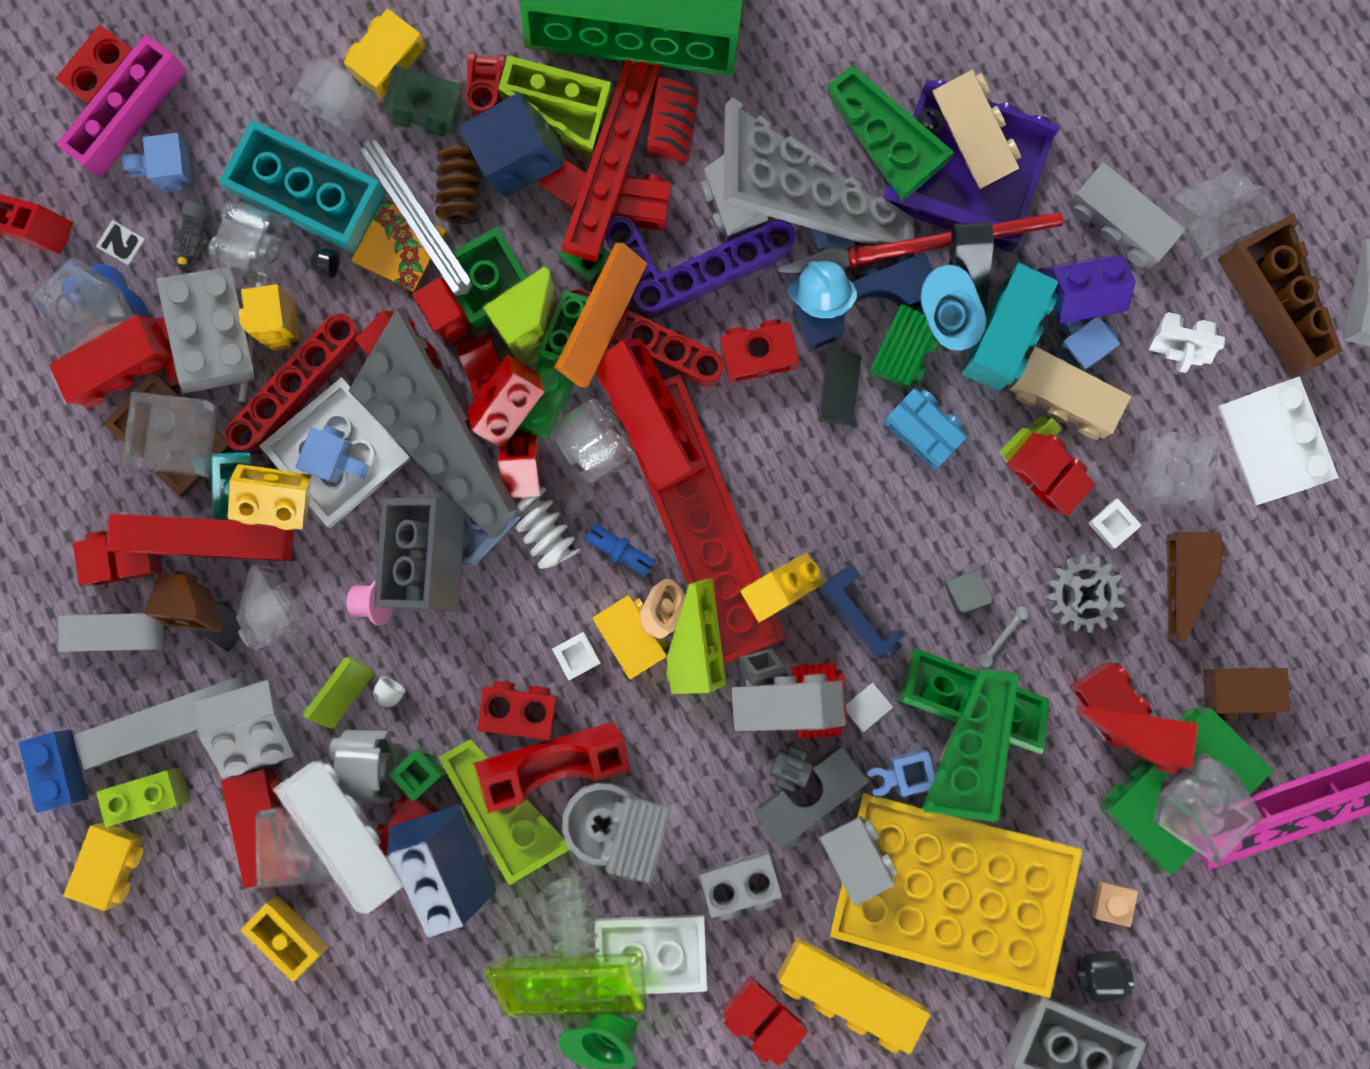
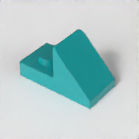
M220 453L211 455L210 476L212 482V518L214 520H230L228 519L230 479L237 464L250 466V453Z

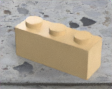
M972 69L932 91L979 189L1019 169L1016 160L1021 158L1020 152L1014 140L1006 141L1001 131V128L1006 126V123L998 106L991 109L985 95L991 92L982 73L975 76Z
M1036 346L1028 352L1025 358L1029 361L1020 379L1016 378L1009 388L1010 391L1016 394L1015 398L1019 402L1034 407L1035 404L1048 410L1047 415L1050 418L1061 423L1069 421L1079 426L1078 431L1088 438L1098 440L1099 437L1104 439L1113 434L1132 396Z

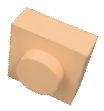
M1099 881L1092 917L1131 927L1138 891Z

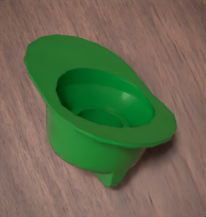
M600 1013L585 1028H573L563 1031L558 1038V1045L561 1052L568 1059L587 1068L631 1069L636 1064L633 1049L636 1043L637 1022L631 1018L618 1017L610 1013Z

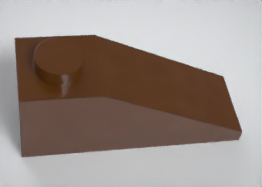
M1175 532L1167 534L1168 641L1187 640L1222 570V563L1226 559V545L1222 541V533Z

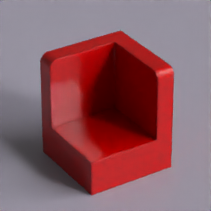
M563 158L564 166L541 178L539 185L561 200L563 209L573 214L586 173Z

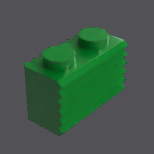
M901 304L868 374L904 391H907L911 383L919 384L927 367L921 364L926 352L933 354L938 344V340L928 327L925 314H921Z

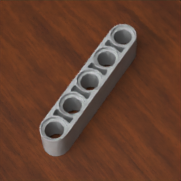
M243 676L223 681L75 734L73 738L83 769L96 768L197 732L194 702L246 687Z

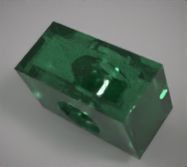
M394 66L383 107L391 121L399 126L409 128L412 124L424 127L426 132L435 136L444 137L445 133L456 136L466 103V92L463 84ZM421 101H432L429 108L425 110L417 109Z

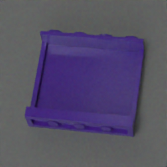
M926 79L913 113L915 119L921 111L928 108L937 109L941 112L932 91L948 82L939 79L934 81ZM988 101L991 109L998 106L1006 123V126L1002 127L1001 131L1006 141L1014 140L1021 158L1016 160L1019 169L979 189L943 116L944 126L937 138L954 151L952 160L903 202L889 182L883 198L911 217L952 231L954 223L991 222L992 224L1024 219L1053 138L1058 133L1060 126L1053 124L1048 117L1042 115L1031 116L1019 112V109L1012 104H997ZM926 116L932 123L934 129L937 128V125L934 123L931 117ZM1022 233L994 238L993 246L1012 253L1019 244Z

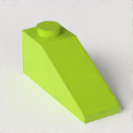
M713 578L703 579L688 586L667 656L666 676L670 683L671 694L711 693L726 686Z

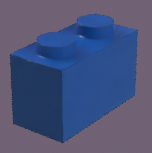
M71 730L51 732L18 742L35 813L88 799Z

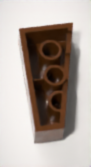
M1294 213L1241 242L1218 258L1219 263L1292 379L1342 352L1328 308L1322 307L1318 295V290L1320 289L1316 275L1312 276L1305 258L1309 255L1304 241H1299L1295 226L1298 223Z

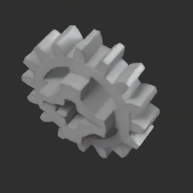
M1080 555L1076 558V565L1071 559H1066L1063 561L1065 570L1058 567L1052 570L1056 580L1046 581L1045 585L1052 588V594L1045 595L1044 600L1053 601L1054 606L1048 612L1049 614H1060L1057 621L1058 625L1070 622L1069 629L1071 632H1078L1082 625L1084 633H1093L1094 625L1099 630H1104L1107 628L1105 619L1110 621L1118 619L1113 610L1114 608H1124L1125 604L1117 600V597L1126 593V589L1117 588L1116 583L1122 577L1121 575L1111 576L1109 574L1113 567L1111 563L1100 567V557H1092L1089 563H1087L1085 555ZM1080 570L1092 572L1084 580L1079 576L1073 575V573ZM1104 586H1105L1106 592H1107V598H1106V599L1104 598V588H1103ZM1089 587L1087 596L1090 600L1081 601L1083 593L1079 589ZM1063 589L1066 591L1067 602L1065 604L1062 596ZM1085 609L1096 614L1088 619L1077 617Z

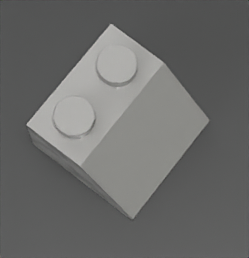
M724 155L704 168V181L699 182L705 202L712 201L716 213L712 214L711 218L717 235L724 234L726 242H729L768 223L769 216L724 203Z

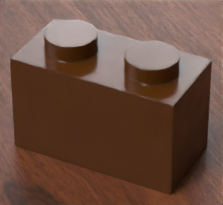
M1288 668L1203 669L1204 706L1211 708L1222 720H1240V713H1253V719L1271 720L1277 719L1276 712H1290Z

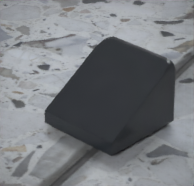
M217 601L215 605L223 624L221 632L196 631L226 652H229L252 624L226 602Z

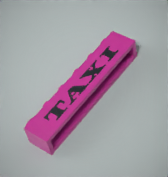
M1370 754L1190 816L1191 843L1197 848L1198 855L1207 869L1210 870L1370 814Z

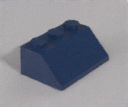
M461 804L389 827V857L427 938L464 926L496 892L495 883Z

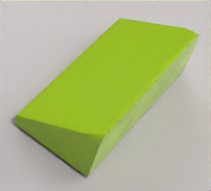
M345 657L305 710L303 716L327 728H334L374 675V671L356 657Z

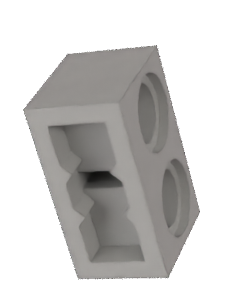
M768 850L699 870V877L711 918L719 916L720 921L729 920L740 916L741 909L754 906L755 910L767 909L776 905L775 899L782 898ZM756 873L765 874L769 879L767 886L760 891L753 890L748 885L750 877ZM722 883L729 884L734 889L732 897L726 901H720L713 895L714 888Z

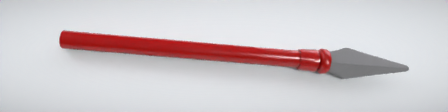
M1057 212L992 224L994 238L1063 226L1062 213ZM951 232L875 246H857V249L854 246H850L847 249L830 247L782 266L778 271L802 273L810 261L835 262L844 269L848 266L856 267L858 263L862 265L874 262L877 259L949 247Z

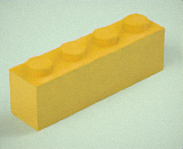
M796 937L777 974L778 981L782 984L781 990L797 1000H800L802 996L815 1002L813 1007L820 1013L830 1018H833L834 1014L839 1015L847 1020L846 1026L863 1036L868 1031L880 1038L878 1043L896 1054H898L899 1050L911 1054L931 1015L924 1005L799 937Z

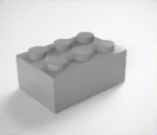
M231 267L157 278L160 300L182 393L255 381L245 330L242 329L240 324V308Z
M1030 993L1004 1056L1017 1069H1136L1146 1042L1134 1032L1050 995V998Z

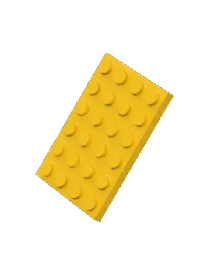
M864 793L857 817L862 815L865 822L869 820L873 822L881 838L880 841L876 842L883 856L889 854L897 868L898 874L893 876L896 884L854 906L842 883L830 937L1050 998L1082 849L961 817L926 813L922 811V807Z

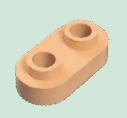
M664 579L651 589L640 612L641 625L649 635L656 638H664L676 629L685 599V594L677 583L670 579Z

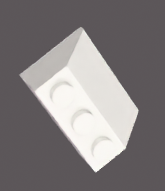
M1300 376L1218 406L1255 506L1339 478Z

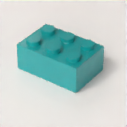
M1018 263L1003 280L986 317L985 332L980 341L972 347L960 374L998 392L1007 384L1011 386L1016 378L1020 379L1029 361L1024 358V355L1031 346L1034 347L1042 334L1044 327L1040 326L1039 323L1045 314H1050L1059 295L1053 293L1058 281Z

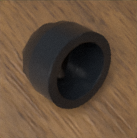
M925 109L916 118L936 137L941 133L944 119L942 113L937 109ZM926 116L931 117V119L937 125V128L934 129L932 123Z
M327 248L316 250L310 258V266L313 271L322 277L334 278L337 275L340 265L339 252Z

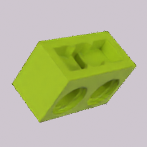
M181 767L96 792L105 827L191 802Z

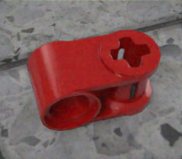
M476 52L469 53L466 101L473 118L502 102L498 88L507 60L506 55L500 54L496 58L477 56ZM482 99L492 100L485 107L476 106L478 101Z

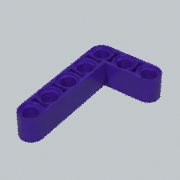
M624 216L613 217L605 239L608 250L611 253L615 243H618L612 239L616 231L624 230L631 235L623 243L647 262L646 268L631 298L642 316L656 318L786 258L793 249L796 234L790 223L783 220L772 221L659 274L635 224L629 218ZM781 234L787 239L788 243L785 246L777 247L770 242L769 238L772 235ZM741 249H750L756 254V258L749 262L742 261L737 256V253ZM717 263L724 268V272L720 276L714 277L710 276L705 271V268L709 264ZM679 278H687L693 285L687 291H678L673 286V283ZM653 292L658 294L661 300L655 306H646L641 301L643 295Z

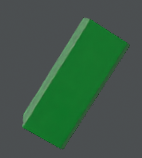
M915 648L895 700L957 723L977 671ZM1017 687L1010 744L1042 754L1045 746L1048 698Z

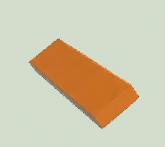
M615 243L554 367L579 387H588L647 265V262L624 243Z

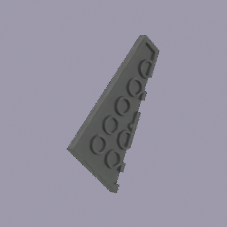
M406 307L397 308L351 385L349 392L491 538L498 536L517 511V507L497 471L491 470L481 451L484 448L479 438H473L465 424L467 417L440 369L434 368L425 351L428 349V346L423 337H417L409 321L412 318Z

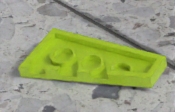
M471 739L438 757L508 885L513 884L570 850L566 840L527 799L522 804L488 814L473 764L474 762L488 759V757Z

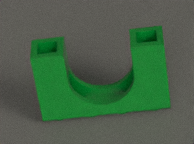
M1192 707L1180 717L1179 721L1198 723L1194 759L1200 760L1209 766L1236 794L1249 797L1274 771L1211 708L1198 707L1196 709ZM1140 759L1129 769L1128 773L1131 776L1122 785L1116 784L1103 796L1105 802L1099 808L1160 870L1173 875L1197 848L1170 822L1162 809L1160 790L1168 772L1155 770V762Z

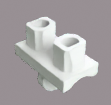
M1168 312L1151 338L1148 350L1166 354L1167 359L1176 360V370L1178 372L1186 373L1191 364L1202 366L1203 363L1211 364L1217 351L1223 349L1225 345V337L1217 335L1216 323L1205 320L1197 321L1193 330L1183 328L1184 318L1181 315Z

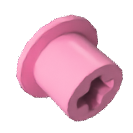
M376 580L373 581L371 586H352L347 595L349 614L353 617H368L374 625H384L387 623L394 608L374 607Z

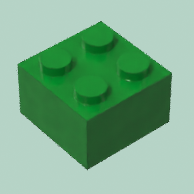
M498 226L453 251V254L473 283L468 294L455 295L476 332L493 324L483 307L528 278Z

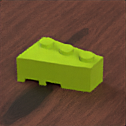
M508 55L498 88L502 101L520 92L560 135L561 142L591 161L613 98L611 82Z

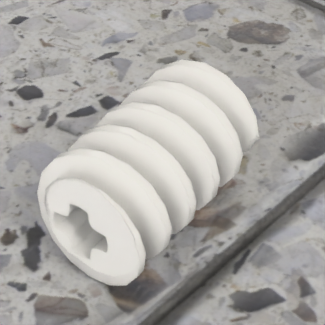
M544 487L540 488V496H528L516 503L522 512L519 518L521 520L517 524L516 529L518 532L529 531L523 539L525 544L537 543L530 553L533 557L544 555L537 564L540 569L556 566L581 550H569L568 547L575 540L573 536L562 538V533L567 529L566 524L555 526L554 522L560 516V513L548 514L547 509L553 504L552 499L540 501L539 498L546 491Z

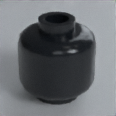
M1117 951L1089 953L1083 959V968L1076 969L1080 991L1087 990L1094 1002L1122 1000L1128 996L1129 989H1134V978L1129 959H1123Z

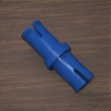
M595 522L591 527V532L587 533L584 542L591 544L610 556L611 562L615 564L620 562L645 579L649 573L648 568L651 569L656 559L630 545L631 540L626 537L621 539Z

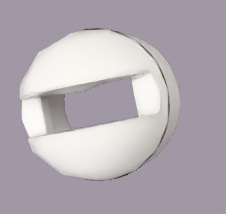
M381 676L375 685L373 696L375 701L382 707H391L401 700L406 690L393 679Z

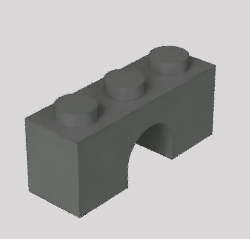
M840 745L836 746L812 766V770L820 781L819 794L812 802L807 804L795 803L789 799L781 788L753 810L754 814L781 849L786 845L790 849L795 847L808 836L805 832L815 823L818 826L824 825L836 815L834 809L844 801L847 804H851L865 793L863 786L869 782Z

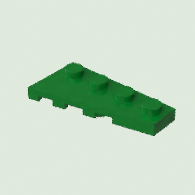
M853 65L828 84L827 95L902 202L952 160L954 151Z
M985 668L978 669L922 806L923 812L998 822L1019 677L1016 672Z

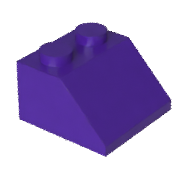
M1105 255L1037 269L1038 272L1058 281L1053 293L1059 296L1053 311L1059 324L1129 311L1136 280L1124 255Z

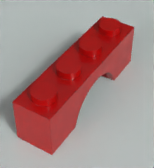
M614 721L473 763L488 814L524 803L527 796L534 789L556 779L586 777L598 781L631 771L624 738Z

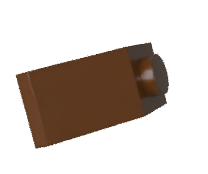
M176 571L175 575H158L143 614L173 628L221 632L223 626L210 590L197 583L198 578L195 575L184 571Z

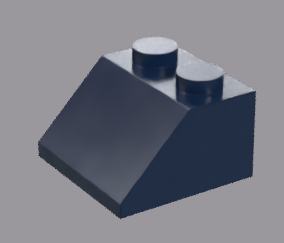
M520 92L460 125L461 132L484 177L505 198L564 166L560 135Z

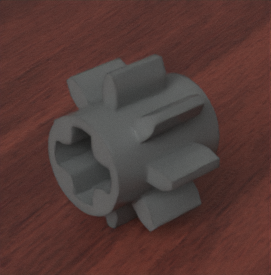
M792 745L789 746L787 752L778 749L769 775L777 778L775 783L777 787L793 792L795 785L802 788L805 787L813 766V762L805 759L807 755L805 750Z

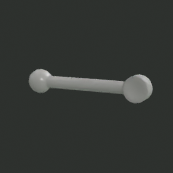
M1020 606L1017 608L1015 618L987 654L979 656L978 663L981 667L989 668L992 666L993 656L1021 620H1026L1029 617L1030 611L1027 607Z

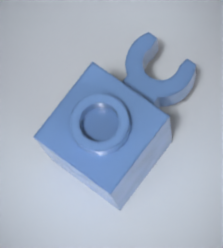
M179 133L143 137L145 155L129 154L122 156L124 171H130L131 177L147 175V179L162 191L176 192L182 190V186L193 184L189 143Z
M1096 317L1085 326L1081 323V320L1059 324L1057 319L1054 320L1060 330L1068 336L1057 350L1067 363L1084 372H1087L1108 357L1120 345V342L1117 340L1118 334L1110 323L1103 322L1100 317Z
M324 425L322 431L313 427L310 428L295 468L338 484L342 471L365 479L369 465L348 457L353 444L343 439L344 432Z
M923 749L888 757L890 770L873 767L866 771L868 777L881 775L883 778L882 786L871 790L874 796L887 794L892 786H895L896 793L902 797L928 791L935 777L929 752Z

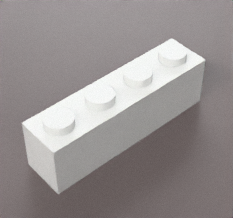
M311 762L274 788V791L355 911L369 914L401 889L403 884L398 878L390 857L387 856L385 858L378 848L381 842L375 831L370 826L364 827L357 815L360 813V809L349 795L344 797L336 785L340 780L332 767L328 764L323 765L322 762Z

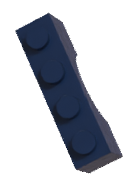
M926 252L917 256L914 253L905 254L895 259V265L885 269H882L881 266H876L861 274L863 278L852 282L857 291L855 303L866 298L877 297L892 301L899 307L901 304L912 309L921 306L922 285L927 276L934 271ZM799 305L794 306L792 316L808 352L841 339L844 333L846 312L833 318L821 319L810 316Z

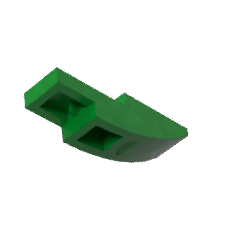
M566 290L563 291L538 351L539 362L535 370L539 373L544 393L519 425L518 430L549 439L560 411H565L575 383L554 367L588 297Z

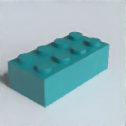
M252 119L219 180V183L232 196L352 254H355L378 208L387 195L379 180Z

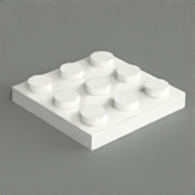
M342 377L260 445V448L279 470L308 474L295 468L310 428L313 427L322 431L324 425H327L345 433L343 439L353 444L348 457L369 465V469L365 479L342 471L338 484L311 475L309 506L329 528L334 526L412 460L390 433L349 392L351 386Z

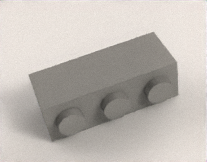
M1104 162L1068 203L1073 208L1072 211L1078 219L1086 223L1091 222L1100 230V235L1105 241L1112 245H1119L1127 252V257L1133 264L1138 267H1145L1148 270L1163 258L1186 230Z
M826 674L804 676V683H797L796 676L774 677L775 684H768L767 679L754 683L746 680V686L731 687L735 731L825 729L845 726L842 681H827Z

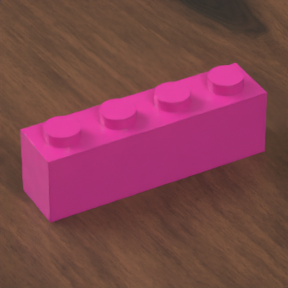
M145 33L56 145L101 179L187 72L186 68L174 54Z

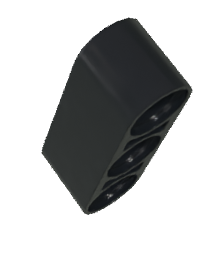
M954 223L951 231L949 265L959 266L969 274L986 315L994 244L992 223Z

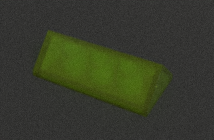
M643 953L502 958L487 967L484 972V977L505 1016L646 1013L647 1009Z

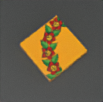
M383 199L351 259L354 264L412 293L418 291L433 262L396 205L386 199ZM434 224L443 239H445L448 234L446 229Z

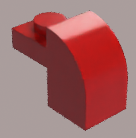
M490 332L456 344L458 356L469 379L474 400L502 363Z

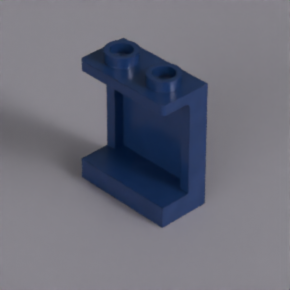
M851 564L816 590L868 658L879 657L881 659L884 657L886 659L902 647L899 641L906 635L900 629L890 631L883 638L879 637L844 591L845 587L861 576L853 564Z

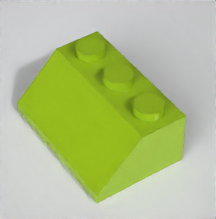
M544 266L483 308L515 359L522 363L532 364L539 360L538 351L557 308L559 297L551 274L547 267Z

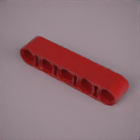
M583 289L569 291L588 298L591 294ZM625 309L620 319V326L615 329L609 343L617 345L623 340L634 339V336L640 331L649 332L653 336V340L648 345H645L655 365L674 374H680L681 377L700 386L710 387L719 382L723 373V359L716 351ZM671 346H679L684 350L685 355L679 361H672L666 357L665 352ZM703 361H711L716 365L717 371L711 376H704L699 373L697 366Z
M337 313L328 317L226 427L224 434L225 441L229 447L241 453H250V455L260 452L262 450L260 445L285 425L359 346L355 338L361 333V329L349 316ZM342 326H350L348 337L344 340H336L337 330ZM324 351L326 358L323 364L316 367L312 366L313 356L317 352ZM300 377V388L296 392L289 393L288 383L290 380ZM271 403H276L277 411L275 415L270 419H265L263 414L265 407ZM246 429H251L252 439L248 444L241 446L239 441L241 433Z
M108 514L106 551L292 561L294 529L283 530L274 525L259 523L246 525L240 521Z

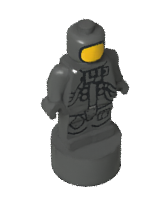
M184 200L181 210L183 215L181 230L178 232L172 230V250L180 254L175 262L178 269H188L191 262L189 257L198 258L202 253L204 245L207 244L208 240H203L200 237L205 222H209L212 208Z

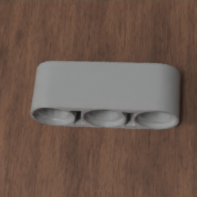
M143 613L58 616V652L164 650V624Z

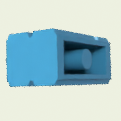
M914 388L882 423L934 471L968 436L963 432L965 426L957 417L952 414H948L946 417L936 407L939 403L931 393L924 389L919 392Z

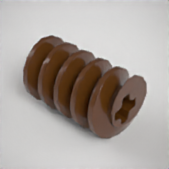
M452 145L439 150L437 153V160L441 164L436 168V172L440 176L436 181V187L440 191L436 194L435 198L439 204L435 209V214L439 219L453 224H473L480 220L470 215V212L479 211L481 208L480 204L471 202V198L481 196L480 190L471 188V185L481 182V177L471 174V171L480 170L477 161L472 160L474 156L468 145Z

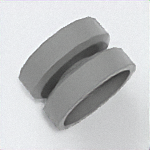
M598 780L584 785L569 800L563 814L562 832L567 846L579 859L592 865H606V862L601 861L602 851L606 839L613 840L616 825H612L610 822L609 826L602 827L598 823V816L612 818L616 802L623 803L625 795L638 798L628 786L615 780Z

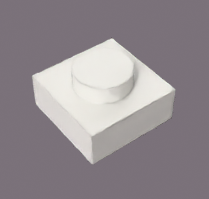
M1118 498L1113 500L1088 522L1111 550L1117 548L1142 526Z
M585 632L552 648L569 681L601 664Z

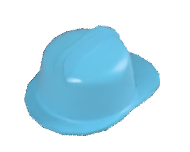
M810 261L803 272L788 285L787 290L789 297L804 312L821 319L833 318L844 314L852 308L857 298V291L850 280H848L843 268L830 261Z
M945 265L936 268L927 276L922 285L920 296L928 327L938 342L950 350L962 351L971 348L980 341L986 327L985 311L975 285L969 274L959 266Z

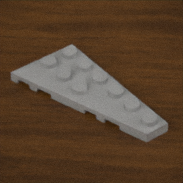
M733 97L725 104V204L872 246L914 239L913 217L881 196L875 199L860 189L862 183L853 177L845 179L834 171L835 165L793 137H782L770 129V122L760 115L755 119L743 111V104Z

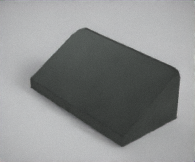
M828 348L818 422L853 426L862 356Z

